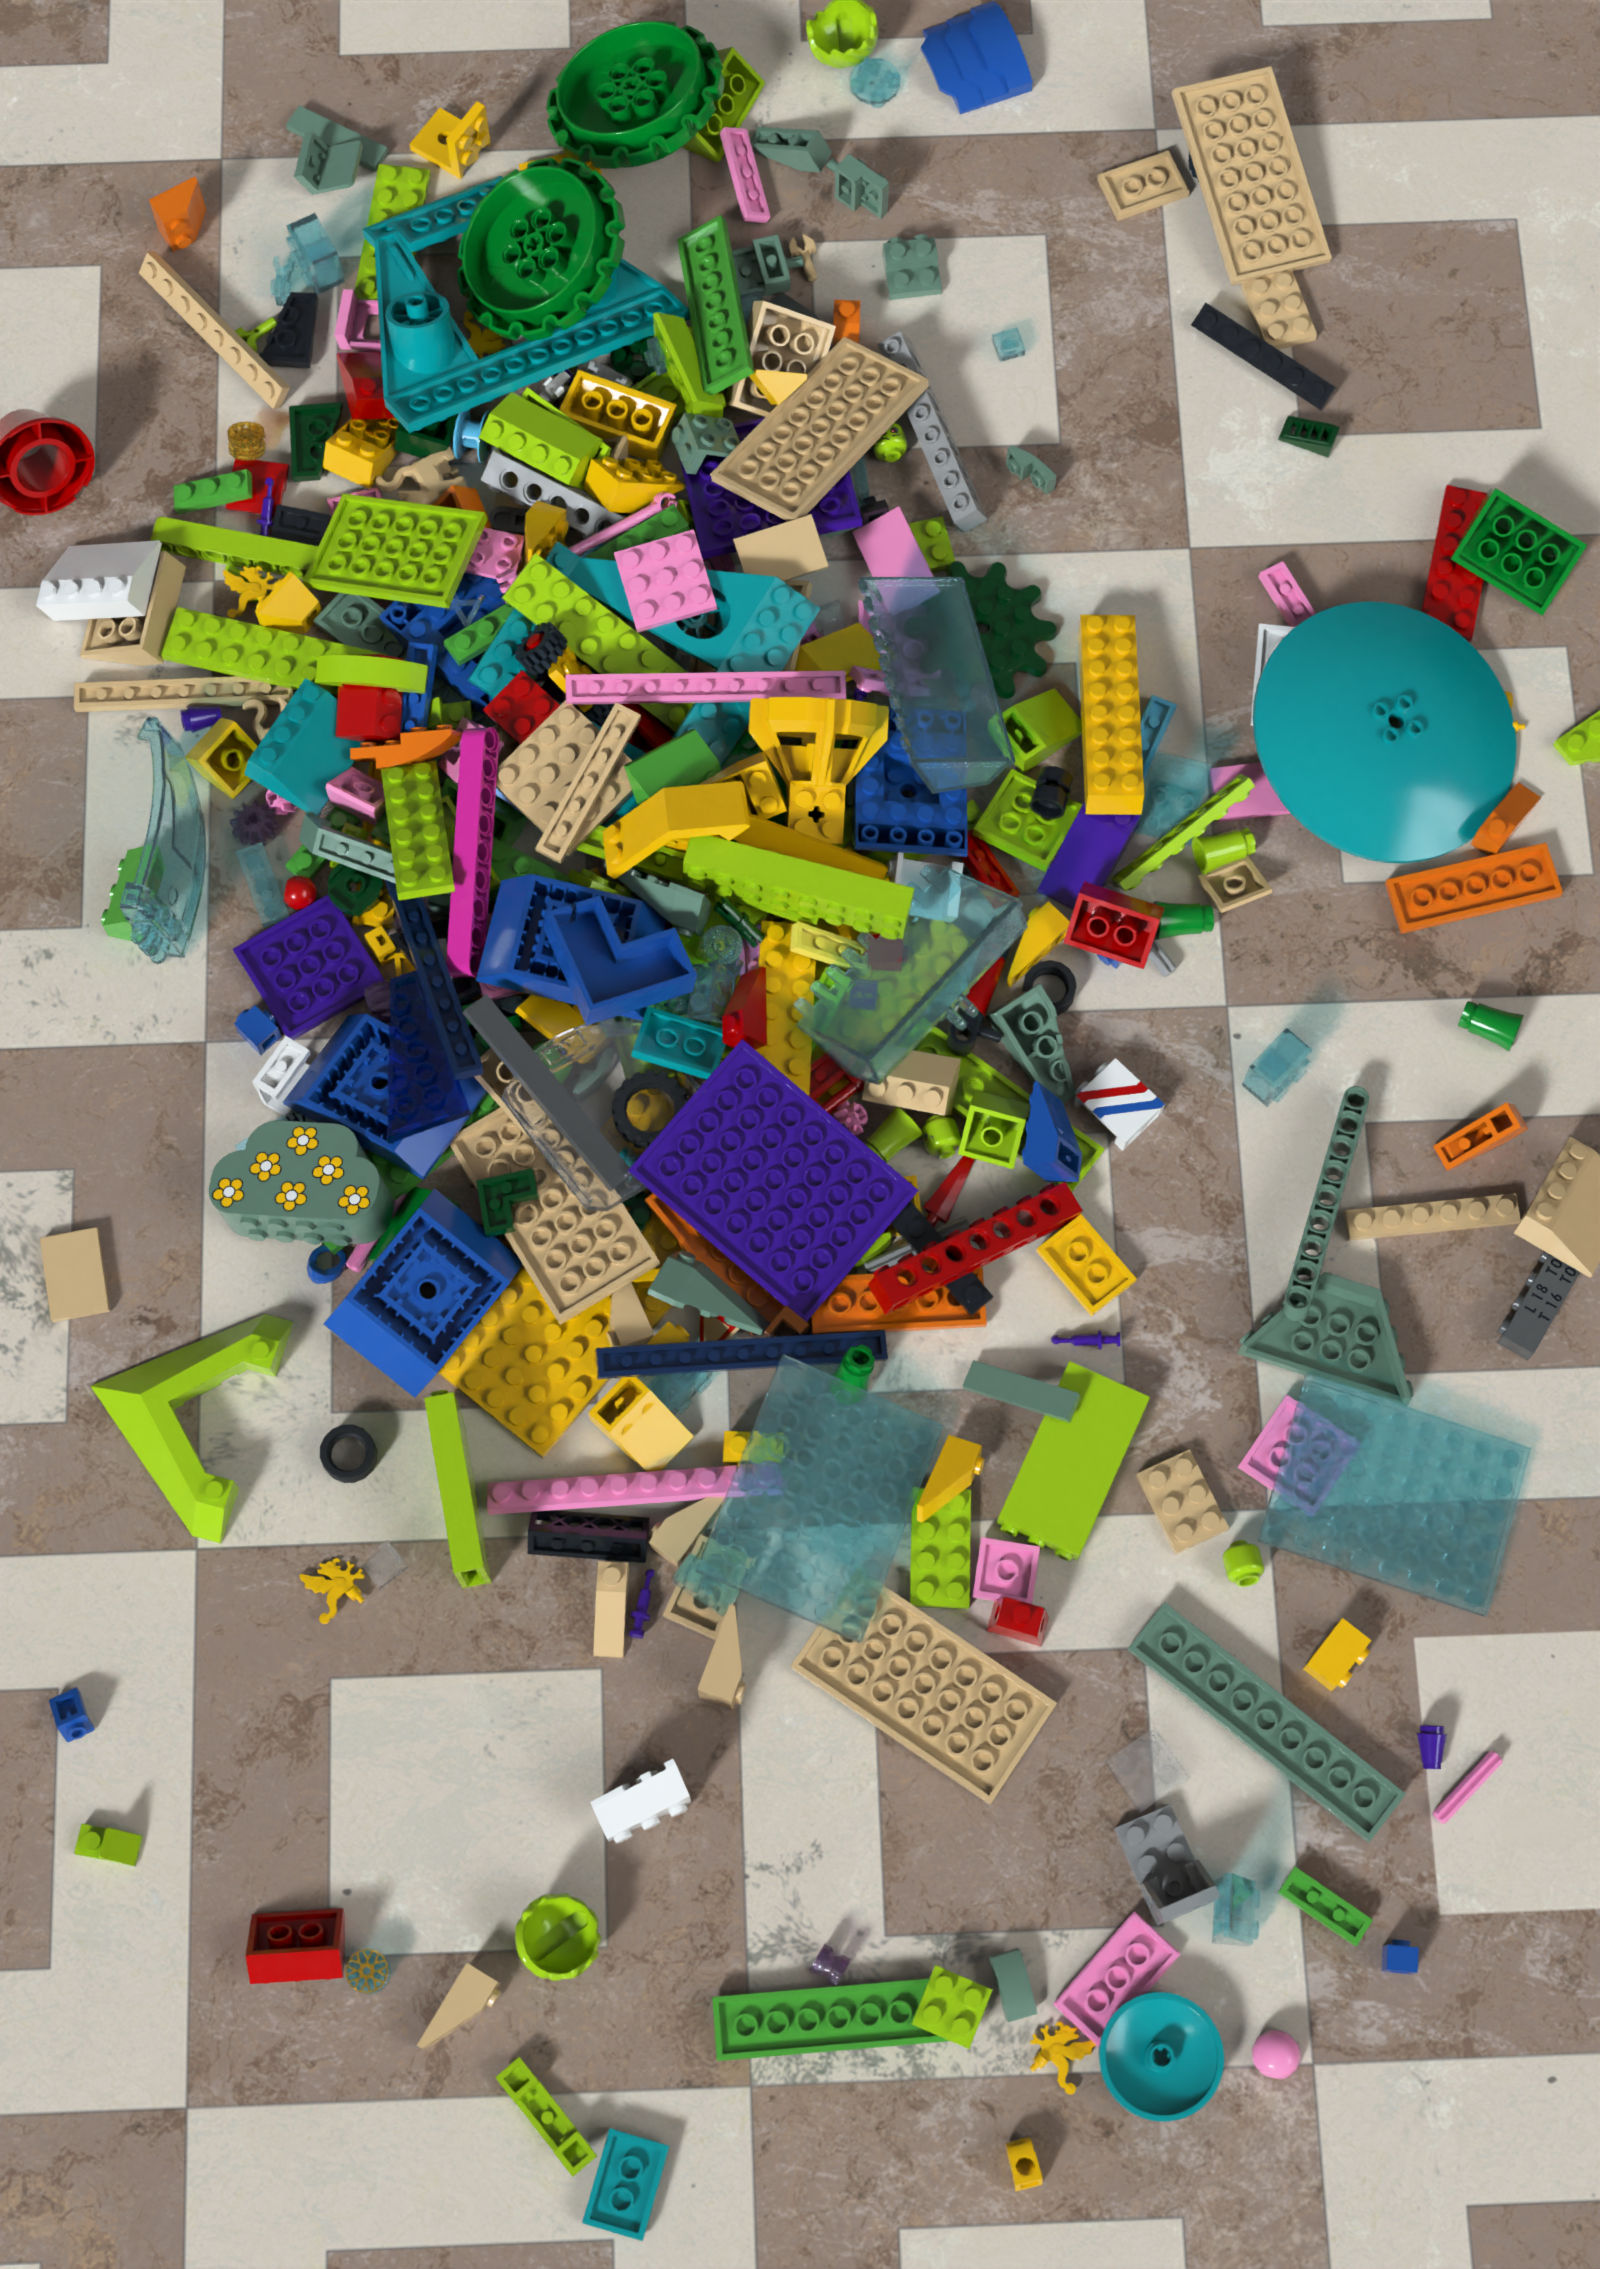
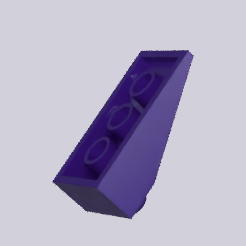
M1084 802L1037 892L1074 910L1084 881L1104 887L1136 832L1141 815L1085 814Z

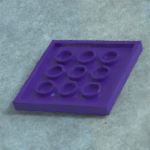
M329 895L324 896L233 948L236 957L276 1019L285 1036L292 1040L387 986L386 981L342 911L334 906Z

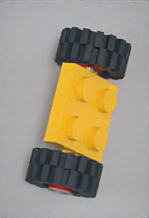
M544 622L541 626H535L534 631L530 630L527 633L528 636L521 639L522 644H518L516 647L518 650L515 651V658L530 674L537 675L538 672L541 674L546 668L548 676L565 694V675L593 674L586 664L582 665L576 658V655L566 645L568 643L566 637L551 622H547V624ZM583 704L573 706L587 719L599 726H603L614 704Z

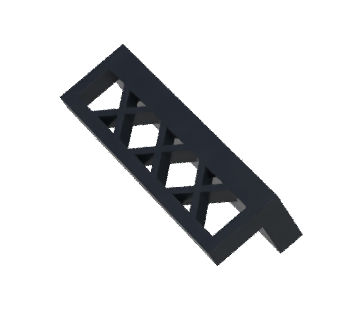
M554 1510L531 1512L528 1527V1554L646 1563L650 1518ZM537 1520L550 1521L552 1523L548 1525L537 1524ZM580 1523L581 1525L578 1527H571L568 1524ZM609 1525L610 1528L599 1529L598 1526ZM639 1527L642 1528V1532L629 1531L627 1528Z

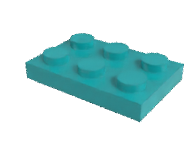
M647 1007L631 1057L708 1079L720 1065L726 1044L723 1043L722 1028Z
M609 2128L582 2223L643 2241L670 2146Z

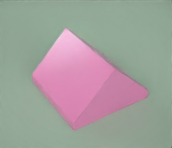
M353 767L326 784L325 788L331 804L374 826L386 810L383 782Z

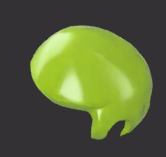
M832 0L827 4L823 12L817 11L815 13L813 21L811 19L806 21L807 38L812 54L820 62L831 67L847 68L857 66L873 52L877 44L879 30L874 9L862 0Z
M567 1893L544 1894L536 1898L524 1909L515 1927L516 1950L523 1965L534 1975L544 1979L549 1978L552 1981L573 1979L580 1976L599 1957L598 1946L601 1941V1935L597 1932L599 1921L595 1912L587 1907L582 1900L570 1897Z

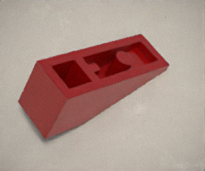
M761 966L740 976L722 1016V1039L724 1044L735 1048L743 1039L755 1050L767 1045L765 967Z

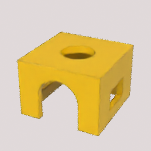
M382 925L364 935L367 945L381 966L395 959L396 947Z

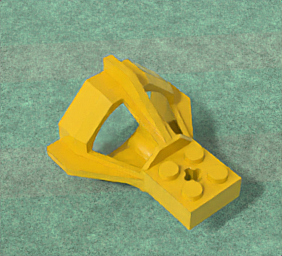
M769 697L767 699L752 698L750 700L748 732L760 749L765 751L768 760L787 786L785 827L830 844H843L846 785L887 741L889 708L887 706L831 697ZM777 736L801 738V746L780 745ZM835 740H859L855 749L834 748ZM814 807L817 808L818 812H821V818L817 819V823L813 822V818L808 816V813L813 811Z

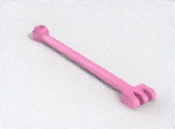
M665 491L659 492L649 506L568 549L579 556L658 514L674 504L677 507V501L668 500L670 498L675 499L676 497ZM666 498L664 505L661 506L662 499ZM508 569L496 576L498 583L508 580V582L500 586L501 593H505L518 576L515 570Z

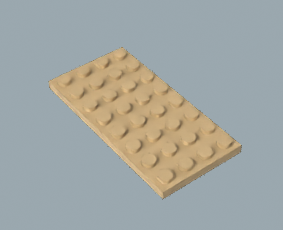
M1272 66L1174 88L1171 94L1231 286L1289 270L1296 271L1329 263L1332 259Z
M843 337L807 374V380L781 404L777 405L711 473V479L714 483L787 522L804 517L929 387L928 378Z
M500 1107L458 1132L450 1143L451 1149L476 1189L477 1180L533 1168L539 1199L511 1205L516 1231L504 1235L560 1325L660 1265L658 1258L615 1190L610 1192L547 1115L523 1134Z
M859 1568L854 1572L790 1666L791 1669L989 1805H991L1057 1705V1702Z

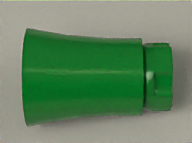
M1154 901L1153 903L1165 907L1155 936L1156 940L1173 936L1201 934L1202 932H1211L1213 930L1214 912L1210 905Z
M1468 1001L1458 1026L1468 1029L1469 1033L1491 1041L1510 1052L1524 1015L1502 1011L1481 1003L1477 1005Z
M852 1346L844 1354L840 1365L829 1378V1390L840 1402L856 1404L867 1396L869 1380L875 1358L872 1356V1350L867 1346Z

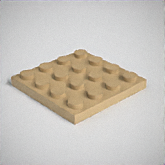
M565 700L497 767L496 788L544 833L600 730L572 704H566ZM622 752L566 855L570 856L633 793L624 765L632 760L624 752Z

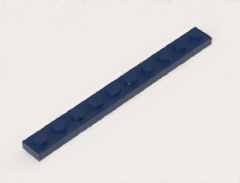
M385 880L454 1079L456 1081L482 1075L483 1065L463 1014L423 898L399 901L396 884Z
M885 1330L595 1349L597 1379L840 1364L844 1354L852 1346L857 1347L860 1345L867 1346L872 1350V1356L875 1358L874 1362L886 1361L888 1354Z

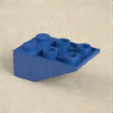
M1034 1081L1033 1092H1031L1029 1097L1031 1108L1029 1119L1026 1121L1027 1137L1026 1145L1022 1150L1023 1164L1047 1182H1079L1082 1152L1063 1102L1041 1083Z

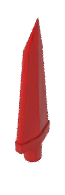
M962 1156L930 1199L925 1202L922 1209L929 1213L926 1219L933 1227H935L938 1220L945 1224L948 1222L975 1159Z

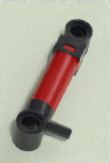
M999 913L993 916L988 932L984 936L978 957L947 1037V1049L955 1056L962 1057L970 1054L974 1049L978 1036L999 1043L1002 1038V1032L982 1026L1017 932V921L1010 914ZM997 930H1004L1007 934H1001ZM963 1035L968 1040H959L956 1036Z

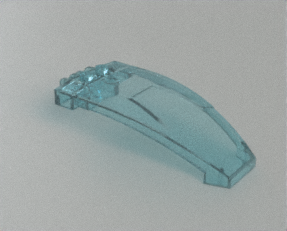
M147 717L137 738L149 741L151 747L153 793L150 819L135 881L126 882L119 908L123 911L126 920L133 926L132 934H130L131 941L137 944L138 948L145 955L149 956L152 962L158 965L162 962L164 963L167 957L185 958L204 884L206 832L204 814L201 810L197 787L189 763L184 758L186 755L181 744L157 717Z

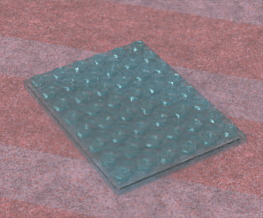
M783 1354L695 1572L857 1643H861L944 1425Z
M1306 1374L1303 1379L1258 1542L1486 1617L1492 1601L1531 1448Z

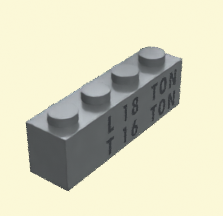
M1545 1251L1542 1252L1538 1260L1543 1263L1538 1271L1533 1269L1525 1282V1285L1529 1286L1525 1295L1519 1293L1511 1306L1515 1310L1511 1319L1505 1317L1497 1331L1502 1334L1497 1343L1527 1361L1535 1353L1580 1274L1578 1270Z

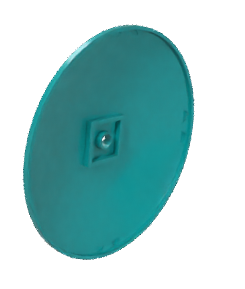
M1367 601L1334 606L1307 618L1292 629L1272 652L1262 670L1254 697L1253 732L1257 753L1264 773L1280 801L1306 829L1331 846L1348 854L1377 862L1402 864L1422 862L1448 854L1474 838L1476 832L1492 811L1506 797L1513 779L1516 763V733L1513 726L1514 721L1511 708L1498 678L1485 659L1464 637L1451 627L1423 612L1386 602ZM1389 717L1398 719L1400 728L1392 727L1389 723Z

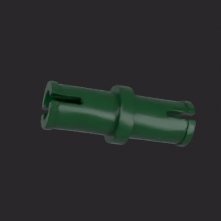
M727 897L721 898L723 903L721 904L718 901L713 910L730 924L729 928L734 933L738 932L752 948L757 947L758 943L756 941L761 943L765 938V934L749 920L750 917L746 912L741 913Z

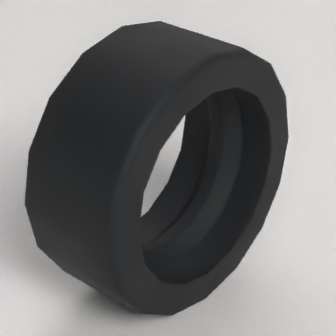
M1052 960L1041 961L1032 966L1026 973L1022 993L1032 988L1034 981L1041 975L1050 974L1063 980L1066 987L1064 997L1060 1001L1053 1003L1056 1014L1059 1016L1066 1012L1073 1003L1077 987L1075 976L1061 962Z
M341 1425L332 1429L324 1437L320 1446V1459L324 1469L333 1479L343 1483H356L365 1479L373 1471L377 1463V1448L371 1435L363 1428L356 1425ZM354 1437L364 1444L366 1457L358 1468L344 1471L333 1463L331 1458L332 1449L340 1439Z

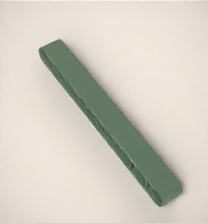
M1360 1086L1349 1087L1343 1095L1290 1276L1283 1312L1292 1321L1305 1319L1311 1308L1367 1113L1369 1095ZM1350 1102H1357L1360 1106H1353ZM1350 1126L1354 1130L1348 1131L1343 1129L1342 1127ZM1342 1150L1347 1154L1339 1155L1335 1151ZM1329 1175H1336V1176H1338L1340 1179H1338V1180H1332V1179H1330L1328 1176H1329ZM1321 1200H1329L1333 1204L1325 1205ZM1318 1224L1324 1226L1326 1229L1317 1230L1313 1226ZM1306 1250H1315L1319 1254L1309 1255ZM1307 1275L1311 1280L1303 1281L1298 1276ZM1299 1300L1304 1305L1300 1307L1294 1306L1291 1301Z

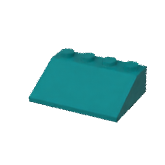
M305 678L248 759L244 775L305 812L318 817L329 800L325 788L326 784L351 768L355 760L350 759V748H360V743L364 742L335 737L337 699L325 689Z

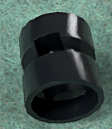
M1043 767L1039 772L1035 785L1036 788L1030 801L1031 810L1035 814L1048 819L1062 817L1074 782L1073 776L1060 767Z

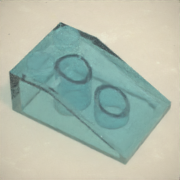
M1225 1873L1215 1880V1885L1221 1897L1214 1901L1212 1943L1251 1946L1253 1939L1257 1940L1259 1934V1922L1254 1920V1908H1259L1260 1890L1255 1889V1881L1233 1873Z

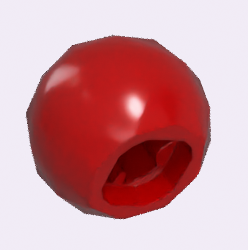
M294 875L287 880L284 902L288 907L302 910L315 902L317 890L310 878L303 875Z

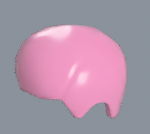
M1266 2031L1257 2037L1252 2048L1253 2063L1259 2069V2072L1267 2077L1285 2079L1297 2071L1301 2062L1300 2047L1291 2035L1283 2031Z

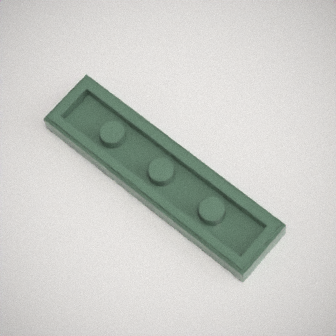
M300 105L286 124L288 131L304 137V133L313 131L328 147L359 140L363 144L359 165L374 172L377 171L378 165L383 162L389 153L388 147Z
M973 1360L963 1383V1388L967 1391L1068 1423L1071 1422L1081 1398L1077 1392Z

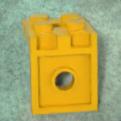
M476 101L462 120L439 107L410 143L411 151L461 180L464 177L463 171L471 164L473 165L479 158V151L491 143L485 105ZM447 137L446 145L440 143L442 138Z

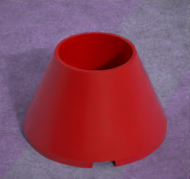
M19 409L5 415L0 420V502L20 514L45 515L61 510L75 501V495L84 485L88 486L95 466L94 450L85 433L69 421L31 409ZM42 445V447L31 456L22 458V456L30 449Z

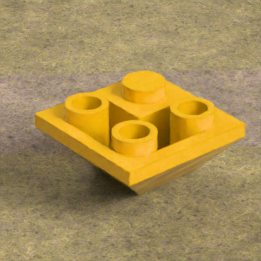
M291 571L276 582L274 590L267 597L259 601L255 610L260 626L296 634H305L313 626V620L322 612L319 601Z

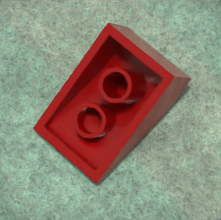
M381 351L337 353L336 357L352 420L395 418L385 407Z

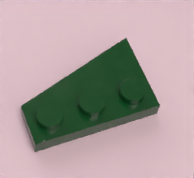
M342 402L289 406L293 482L321 480L324 470L323 461L326 441L336 433L343 410Z

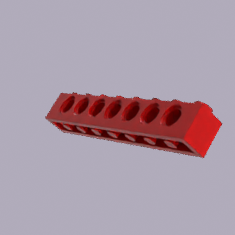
M1066 1182L1057 1186L1051 1183L1039 1191L1040 1194L1033 1198L1029 1194L1018 1200L1016 1206L1010 1209L1007 1206L1000 1208L992 1214V1218L986 1221L984 1217L974 1221L969 1225L970 1229L961 1232L960 1229L955 1230L945 1237V1241L939 1244L937 1241H933L921 1249V1253L915 1256L913 1253L906 1254L897 1261L898 1264L889 1267L887 1264L874 1271V1277L868 1284V1287L884 1314L887 1315L1070 1223L1083 1210ZM1041 1207L1046 1208L1049 1214L1044 1213ZM1017 1218L1022 1219L1026 1226L1020 1224ZM994 1230L1000 1231L1003 1237L997 1236ZM970 1241L977 1243L980 1249L974 1248ZM946 1253L952 1254L956 1261L950 1260ZM922 1265L929 1266L932 1273L925 1271ZM898 1276L905 1278L908 1285L901 1283Z

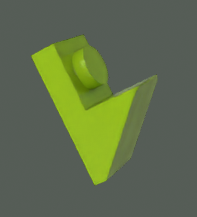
M440 697L432 699L430 702L427 731L436 730L438 725H452L453 730H456L462 716L473 721L471 701L443 704Z
M81 1824L74 1854L135 1867L143 1836L109 1827L102 1828Z

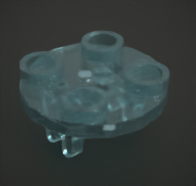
M866 57L862 63L853 68L850 74V92L860 101L871 104L875 108L883 107L886 102H889L897 95L900 89V74L897 68L883 59Z

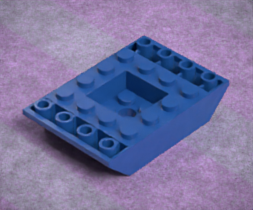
M464 573L449 608L394 601L379 617L406 651H408L409 642L438 646L435 675L465 701H471L472 707L479 713L488 716L484 713L483 709L492 701V698L467 681L485 652L459 666L445 648L444 640L505 605L506 602L501 598L504 593H501L500 586L504 583H498L493 578ZM546 668L543 673L538 674L537 678L535 679V682H537L548 671Z
M888 707L887 741L853 777L852 843L854 849L967 857L966 713ZM853 740L852 749H855L859 740ZM910 790L915 796L912 798L904 797L901 791Z
M528 874L501 880L476 981L577 1005L543 929L547 911L571 904L573 910L570 922H573L572 918L576 902L600 895L622 944L664 931L667 920L642 900L539 875ZM647 1007L619 1016L643 1021Z
M365 1013L348 1015L285 1098L283 1104L317 1123H334L346 1126L354 1133L362 1147L424 1180L485 1097L487 1091L474 1076L455 1081L446 1055ZM378 1080L388 1081V1085L385 1088H374V1084Z
M434 1188L323 1325L411 1396L416 1398L509 1285L523 1264L515 1253L494 1236L487 1238L482 1226ZM429 1282L434 1285L436 1293L433 1298L426 1299L421 1296L419 1289L422 1283Z

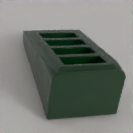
M1287 416L1278 440L1328 458L1340 427L1329 423ZM1292 426L1297 427L1294 435L1289 434ZM1302 429L1307 431L1305 437L1300 436ZM1312 433L1317 434L1315 439L1310 438ZM1321 437L1327 438L1326 441H1322Z

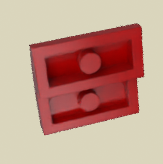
M236 457L232 472L248 469L252 474L253 498L228 503L225 509L261 514L263 498L267 496L268 485L265 484V481L270 477L274 480L272 516H275L277 504L282 505L283 492H286L289 464Z

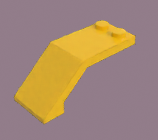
M858 622L801 645L795 671H845L846 682L852 680L849 674L853 665L881 671L893 656ZM781 736L780 738H778L780 744L784 741L786 737Z
M735 781L662 788L602 831L607 875L614 879L618 878L672 839L720 835L728 841L735 838L750 827L744 783Z

